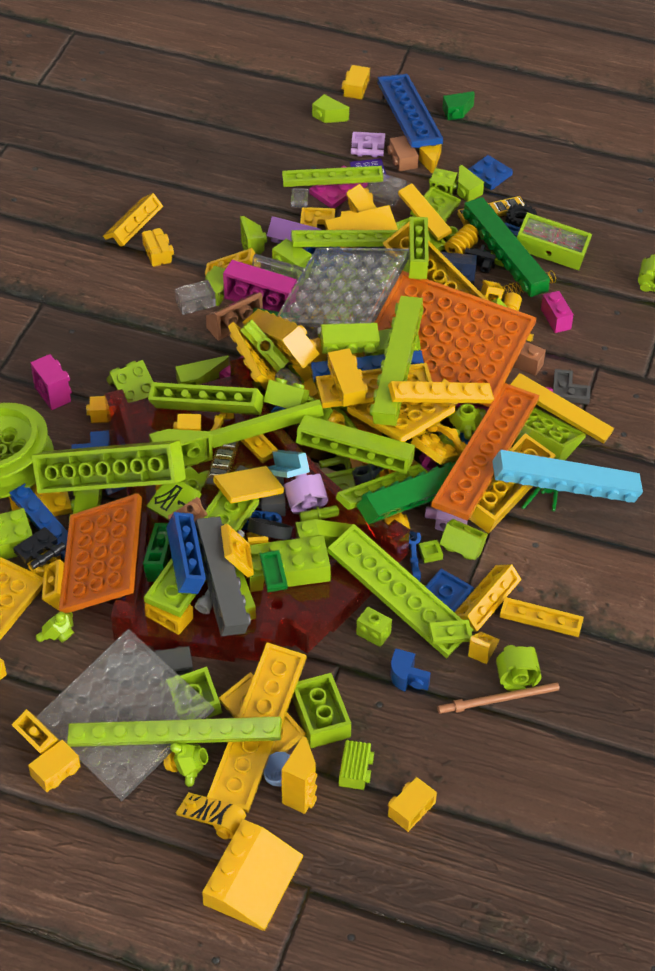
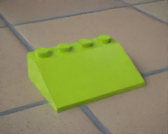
M534 407L517 436L514 445L526 433L556 455L554 459L566 460L587 434Z

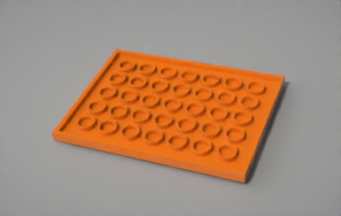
M402 271L373 322L377 323L378 331L392 328V318L396 317L395 305L399 303L401 296L423 298V315L418 335L424 363H427L432 382H441L445 378L448 382L490 383L495 400L536 323V317L428 279L409 278V273ZM491 402V403H478V404H481V405H484V406H487V407L490 408V406L492 405L493 402Z

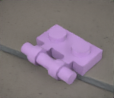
M353 132L352 147L357 148H351V155H357V157L368 155L374 158L384 156V150L378 149H384L385 133Z

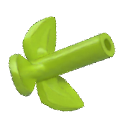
M341 455L319 461L320 468L344 464L346 470L351 469L349 458Z

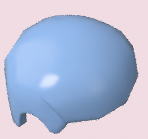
M275 752L269 756L263 774L267 783L272 786H282L281 769L290 757L288 753Z

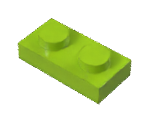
M469 619L431 622L428 625L432 645L470 642L472 636Z

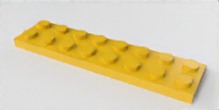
M266 643L238 718L281 717L283 723L307 655ZM275 741L228 742L207 798L237 805L249 813Z

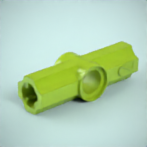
M252 319L240 329L243 335L277 372L289 362ZM266 340L269 343V348L266 351H262L260 343Z

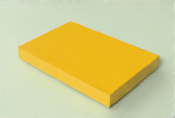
M267 466L214 475L213 482L230 504L283 494L284 487Z

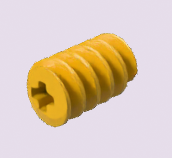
M471 224L464 225L445 243V250L448 253L465 254L466 248H472L478 242L477 228Z

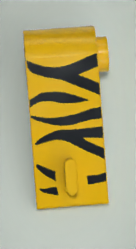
M189 792L176 811L177 816L213 825L217 831L216 834L225 840L233 838L242 819L246 817L245 811L237 805Z

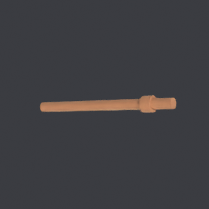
M556 682L464 701L462 699L453 700V703L438 705L437 709L439 714L455 711V713L463 712L467 708L559 691V684Z

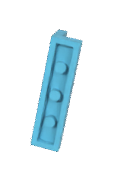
M285 450L272 452L275 465L268 466V469L274 476L289 478L310 472L306 453Z

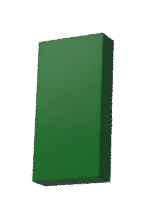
M280 550L259 553L267 593L288 589Z

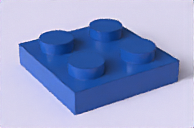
M489 155L468 169L484 181V186L489 190L494 189L513 174L511 168Z

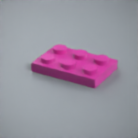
M368 183L314 185L309 188V194L328 207L336 208L348 200L346 196L348 189H352L358 184L365 188Z

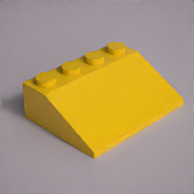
M242 819L202 892L203 905L265 931L303 858V854L265 828Z

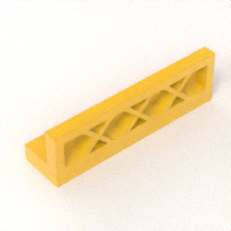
M154 193L142 197L103 235L104 239L114 238L120 247L124 246L163 205Z
M495 565L454 612L462 620L469 619L470 627L474 629L473 632H477L504 601L505 597L522 580L513 565Z

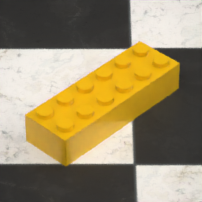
M257 309L242 322L245 325L252 319L289 362L296 366L305 368L320 354L316 349L318 347L317 344L306 336L307 331L302 325H297L288 319L284 320L281 316L277 317L274 313L270 314L266 310ZM265 340L260 343L266 350L269 348L268 341Z
M526 433L509 450L553 459L556 456ZM494 476L469 520L489 534L533 486L495 480Z

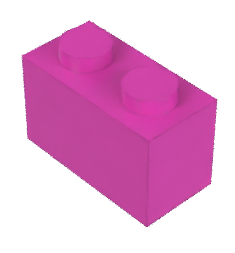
M560 291L543 294L541 311L554 333L570 330L574 314Z

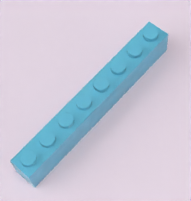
M500 450L492 460L495 480L633 503L643 493L640 473Z

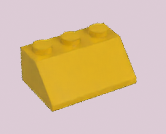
M302 736L281 769L282 804L305 814L308 808H312L317 800V796H315L317 773L316 763L308 740Z

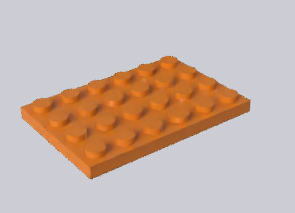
M139 493L70 515L59 611L70 613L134 593L142 497Z

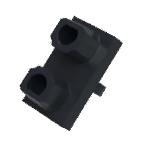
M482 244L480 249H465V254L477 255L476 264L481 265V272L489 273L491 268H495L496 255L491 254V251H487L486 245Z

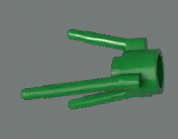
M537 487L521 508L525 509L542 489V494L545 492L554 493L552 511L554 512L559 491Z

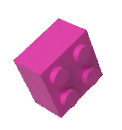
M49 354L30 362L34 388L51 411L71 402L70 394L72 391L68 383L70 377L66 371L61 369L57 359L55 360Z

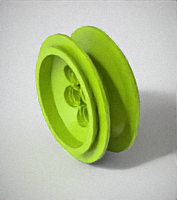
M0 403V499L10 497L9 492L25 483V488L35 485L32 455L54 450L52 441L48 436V428L44 418L36 410L23 404Z

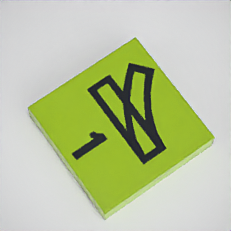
M182 481L174 484H162L147 507L149 510L170 521L168 515L196 497L200 498L202 494Z

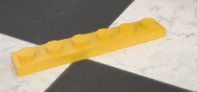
M391 381L388 384L392 402L491 403L494 401L490 383Z

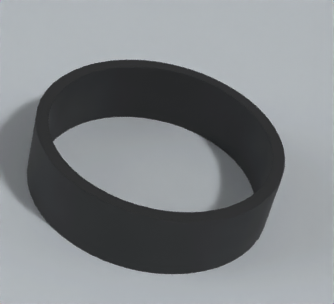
M250 518L247 531L266 537L290 540L293 527L271 520Z

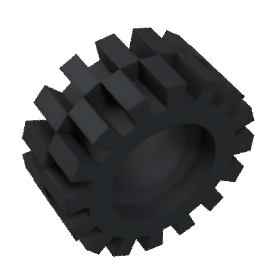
M519 203L518 206L514 204L513 207L510 206L507 209L506 223L521 228L527 212L537 215L535 209H532V206L527 207V204H524V206H522V203Z

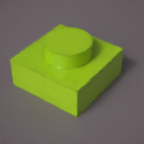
M438 540L419 543L418 549L424 563L443 560V553Z

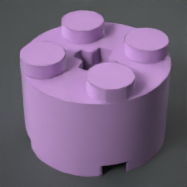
M307 473L297 475L295 476L296 479L283 485L289 506L294 514H299V512L307 511L310 508L316 509V507H319L320 509L328 503V495L320 474L307 475Z

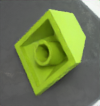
M240 216L243 250L253 248L259 257L265 250V243H267L266 233L262 232L261 226L245 216Z

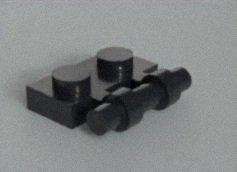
M44 527L15 546L13 550L25 564L29 563L31 569L34 570L37 567H43L46 561L52 557L56 558L59 556L61 551L66 549V546L63 542L56 545L58 543L57 538Z

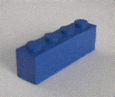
M174 512L166 528L178 593L198 594L206 577L194 516L191 513Z

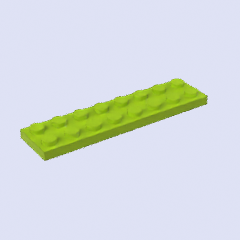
M219 491L206 509L208 515L204 518L220 517L222 524H229L237 532L243 528L259 504V499L230 504L223 493ZM171 558L144 596V602L181 618L196 594L178 593Z
M355 524L327 548V552L428 643L431 644L428 630L429 623L462 620ZM463 642L435 644L432 646L447 659Z

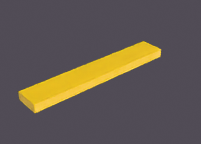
M521 373L510 384L540 395L537 402L538 406L603 444L614 430L610 425Z

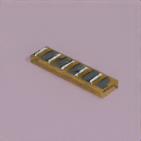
M240 441L217 447L204 483V489L220 491L213 482L214 475L230 473Z

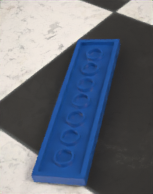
M400 74L377 77V83L411 148L443 144V137L409 75Z

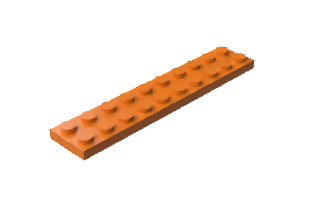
M504 383L500 393L488 409L433 499L431 507L461 519L469 520L494 477L492 460L500 450H510L536 406L540 395Z

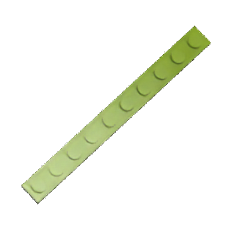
M281 717L69 723L67 744L69 747L275 741L281 740L282 719Z

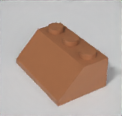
M262 293L251 294L206 315L207 329L219 341L229 336L231 332L228 325L232 322L242 328L244 326L242 322L253 313L254 307L263 309Z

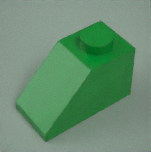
M474 91L443 96L442 109L447 120L463 118L474 106Z

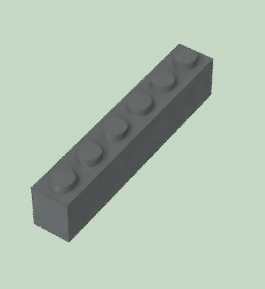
M220 517L196 519L195 526L205 577L221 636L244 634L251 623L250 614L246 613L245 596L241 595L240 578L236 576V567L224 557L221 526L224 524H222Z

